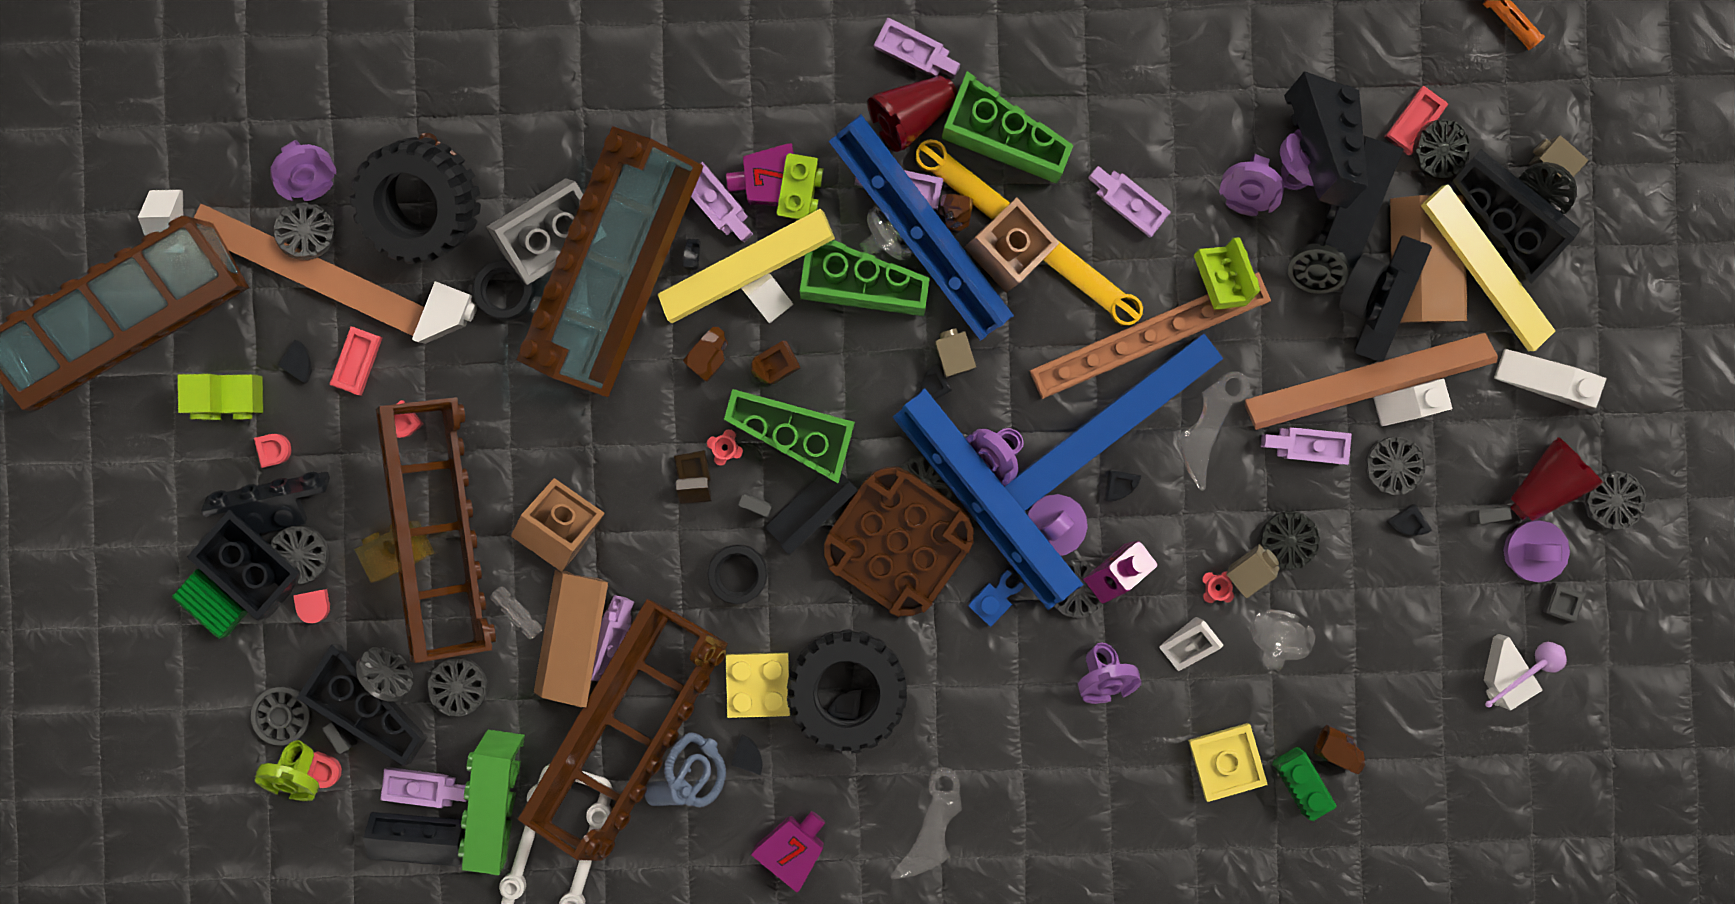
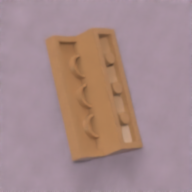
M1431 195L1390 198L1391 259L1400 237L1403 235L1432 246L1400 323L1467 321L1466 266L1421 207V204ZM1456 195L1465 207V197L1463 195Z
M555 570L534 693L541 698L587 708L608 582L600 578L578 576L568 571L561 572L560 570Z

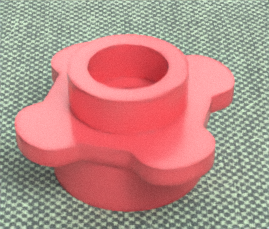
M725 430L723 435L718 437L712 436L707 441L708 448L712 449L715 455L714 462L717 465H725L727 460L740 458L743 454L742 447L738 446L735 440L736 433L733 430ZM724 444L728 446L726 451L722 449Z
M1208 572L1202 577V581L1205 584L1203 599L1207 603H1213L1215 600L1228 603L1233 600L1232 581L1226 575L1227 572H1223L1221 575H1213ZM1219 584L1221 586V589L1216 590V585Z

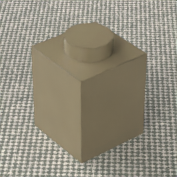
M1559 135L1551 140L1544 139L1533 150L1536 156L1530 161L1529 165L1541 162L1555 163L1564 167L1574 177L1588 162V159ZM1542 169L1544 177H1547V169ZM1557 173L1554 179L1557 181L1561 179L1562 175Z
M957 328L939 334L940 339L936 340L934 344L945 378L976 368L965 332L958 333Z
M1259 544L1232 563L1226 575L1247 599L1277 577L1279 562L1270 550L1267 549L1265 551Z

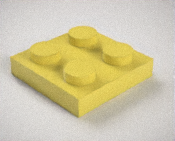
M789 652L726 654L727 718L790 716V707L787 704Z
M1249 723L1188 740L1207 802L1268 785Z

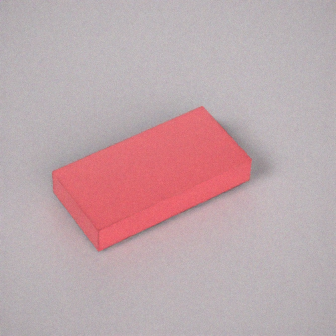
M1422 86L1384 138L1393 145L1403 148V152L1408 156L1411 155L1418 132L1427 123L1437 120L1448 106V103L1425 86Z
M351 326L330 385L362 396L383 337Z

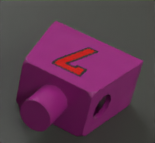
M792 143L743 156L744 171L726 173L728 192L746 190L749 204L778 206L786 155L789 153L794 154Z
M1133 541L1121 546L1083 580L1103 604L1131 590L1158 565L1140 541ZM1106 576L1114 580L1112 586L1107 582Z
M813 811L808 814L802 823L789 816L754 846L751 856L798 893L822 852L824 843L816 834L825 825V821Z

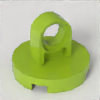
M299 740L289 743L283 750L278 764L265 763L258 767L255 782L271 793L278 795L280 790L291 793L289 799L312 801L320 787L313 777L307 775L314 757L312 748ZM302 750L300 757L293 762L295 756Z

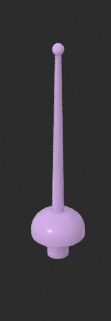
M1544 642L1539 645L1535 651V661L1537 664L1492 700L1486 701V707H1492L1494 702L1540 669L1550 673L1562 670L1567 662L1564 648L1553 642Z

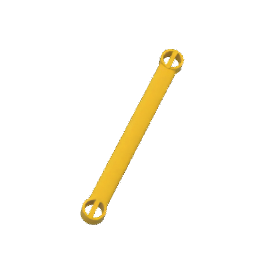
M929 139L919 145L916 151V162L921 170L943 178V182L957 193L972 198L973 205L993 220L1010 204L1008 200L949 155L941 142ZM927 146L937 147L941 151L943 159ZM920 151L930 156L938 166L927 167L924 165L919 157ZM1061 242L1043 259L1048 265L1107 310L1115 323L1121 326H1130L1140 320L1143 314V306L1136 296L1125 294ZM1121 299L1132 301L1136 305L1138 312ZM1116 305L1130 314L1134 320L1131 322L1120 320L1115 312Z

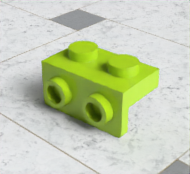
M791 153L786 155L777 209L778 216L796 219L797 221L817 211L819 199H813L815 186L821 187L824 169L819 168L818 158Z
M1240 237L1233 238L1225 247L1203 248L1193 255L1214 310L1247 306L1260 292L1258 279L1253 272L1248 259V253L1244 249Z

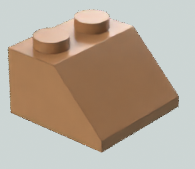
M1015 198L964 249L1007 293L1018 285L1059 242L1018 198Z
M554 478L521 514L511 537L563 572L583 547L605 513Z

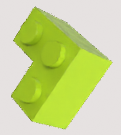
M178 374V413L190 414L191 420H221V414H233L234 420L252 419V413H263V377L259 375Z

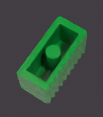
M196 569L176 593L172 595V598L218 639L227 637L248 614L242 606L200 569Z
M1295 747L1273 760L1272 765L1279 772L1278 775L1282 778L1281 781L1288 788L1294 803L1301 810L1300 813L1308 820L1314 821L1337 807L1306 752Z

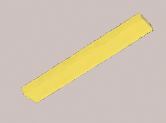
M1448 184L1441 186L1421 204V207L1528 352L1536 351L1555 332V329Z
M818 209L658 293L667 321L674 323L834 240L835 237L824 212Z

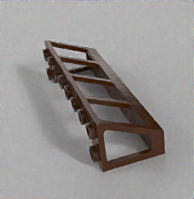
M457 397L379 406L375 410L410 662L419 663L491 651V643L496 642V634L493 623L488 624L486 618H482V611L486 610L484 593L479 592L477 580L482 578L480 563L474 560L473 549L477 548L475 530H470L469 518L473 517L471 500L466 499L464 487H468L469 479L466 468L461 467L460 456H464V443L462 437L457 438V430L460 429V423H465L463 404H458ZM441 411L443 414L448 460L401 465L394 415ZM449 469L452 478L457 521L410 528L402 474ZM457 530L460 536L465 583L418 591L411 537ZM467 592L473 640L471 642L426 650L420 600Z
M646 599L588 698L587 708L583 707L518 820L576 860L602 861L603 858L608 857L615 846L614 840L617 834L629 823L631 818L630 812L635 803L640 802L647 791L646 784L651 776L655 775L661 768L664 753L667 748L672 747L679 735L678 729L683 721H686L693 713L696 698L699 693H703L710 683L709 676L714 667L723 661L728 643L665 606ZM668 620L673 621L699 637L690 655V661L696 667L685 685L645 662ZM640 670L680 692L654 739L649 738L614 717V712ZM607 725H611L648 746L646 753L622 794L582 772L583 765ZM576 779L617 801L602 828L590 830L583 839L552 823L555 813ZM566 842L570 843L571 845H573V846H575V847H577V848L574 849L573 847H571L570 845H568Z

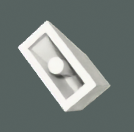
M435 281L412 340L426 344L465 327L467 321L471 322L477 311L474 296Z
M1444 379L1425 382L1373 397L1381 426L1413 420L1452 409Z
M1501 634L1493 637L1484 676V682L1489 688L1486 690V693L1490 700L1529 670L1511 639ZM1532 675L1493 704L1512 710L1541 692L1542 688L1534 675Z

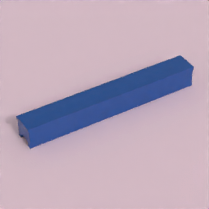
M862 114L829 140V143L980 341L1014 316Z
M1205 334L1196 337L1025 468L1014 480L1004 487L1024 511L1220 362L1223 357Z
M925 388L893 416V419L1047 610L1062 602L1071 593L1084 585Z

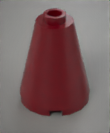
M937 76L876 93L868 98L867 108L873 124L879 122L883 130L878 133L881 139L891 150L899 152L911 145L954 104L957 90L950 79Z
M1558 437L1550 444L1510 499L1514 504L1510 508L1523 521L1528 517L1533 522L1595 490L1603 481L1565 441Z

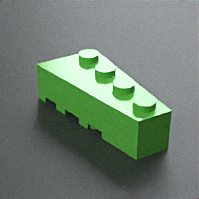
M967 71L945 124L941 139L1057 184L1063 174L1073 144L1043 123L1036 122L1025 114L1026 111L1017 105L1013 106L999 96L1000 93L990 86L987 88Z
M834 240L805 254L800 297L803 300L924 316L930 278L896 264H890L877 259L866 252H859Z
M732 389L724 420L839 483L855 422Z
M488 729L475 751L469 753L467 771H471L470 781H467L464 790V800H468V810H464L461 821V828L466 829L465 839L462 838L458 856L463 858L462 870L500 875L506 863L512 821L506 820V817H511L515 805L516 792H511L510 790L514 788L520 771L521 761L515 760V756L520 747L523 746L525 737L523 734Z

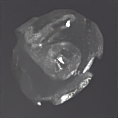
M877 204L868 211L867 216L872 235L859 245L861 251L875 256L884 250L899 260H907L914 255L913 251Z
M1271 609L1267 610L1265 615H1256L1250 633L1253 641L1264 650L1263 667L1280 671L1285 660L1303 659L1311 653L1316 638L1313 629L1309 625L1306 629L1298 623L1300 618L1295 614Z

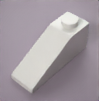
M1508 349L1503 350L1494 376L1496 380L1579 409L1597 407L1606 381L1604 377L1575 367Z

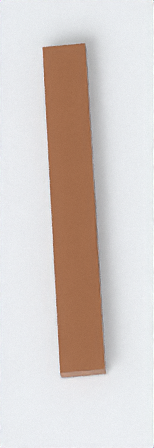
M200 204L194 218L213 223L228 251L409 335H414L424 306L318 257L310 260H298L289 257L279 248L275 237L204 204ZM207 226L200 230L207 241L224 248L212 227ZM296 248L295 252L299 253L301 251V249Z
M1260 273L1255 274L1259 282L1260 292L1247 306L1214 310L1207 294L1030 370V375L1040 398L1044 399L1270 302L1271 299Z
M1482 333L1245 400V407L1255 430L1497 363L1498 355L1487 335Z

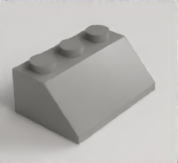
M565 178L486 226L502 254L526 285L555 267L557 256L561 252L568 235V229L573 223L583 196L576 181ZM600 223L590 246L607 236Z

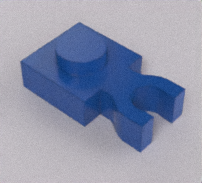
M1007 569L1001 574L996 587L988 583L968 604L990 627L1012 605L1007 598L1012 594L1018 593L1024 587L1020 581L1013 588L1006 586V579L1011 575Z

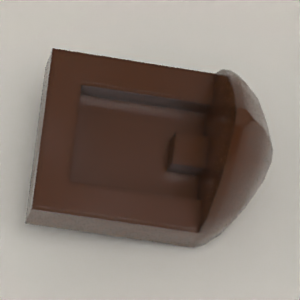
M787 341L779 342L754 357L751 362V374L764 384H775L801 369Z

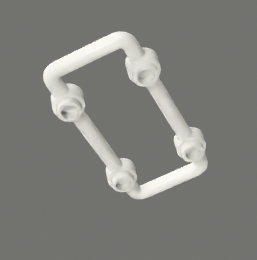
M548 764L546 767L543 768V770H542V772H541V775H540V778H539V781H538V784H539L540 780L542 779L543 775L545 774V772H546V770L548 769V767H549L550 764ZM582 771L612 788V784L606 778ZM577 779L575 780V782H578V783H581V784L586 785L585 783H583V782H581V781H579V780H577ZM538 784L534 785L529 790L527 794V802L531 798ZM601 792L598 801L587 811L586 818L590 825L588 832L592 829H601L612 811V808L609 806L611 798ZM526 825L511 872L501 880L499 885L500 893L503 896L501 904H514L515 899L519 898L526 889V880L522 875L536 833ZM579 860L571 889L563 895L559 904H585L582 892L592 860Z

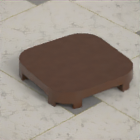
M885 466L873 471L865 479L833 525L824 543V556L829 569L836 576L839 575L889 609V613L898 617L914 616L921 612L924 613L932 606L937 595L966 554L969 553L973 544V524L969 515L959 505L911 472L897 466Z

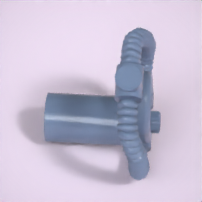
M696 733L685 734L674 745L666 758L667 760L664 765L666 780L653 781L647 785L645 799L651 806L686 804L687 806L692 805L700 808L713 802L719 796L726 780L725 764H723V758L716 748L717 742L711 738L704 739ZM690 742L697 744L698 748L714 761L718 773L712 790L701 798H696V794L708 781L711 774L710 762L705 756L701 754L690 755L685 760L678 775L675 777L673 774V764L677 756ZM697 760L701 762L704 770L701 778L696 780V784L692 787L684 777L687 772H691L690 766Z

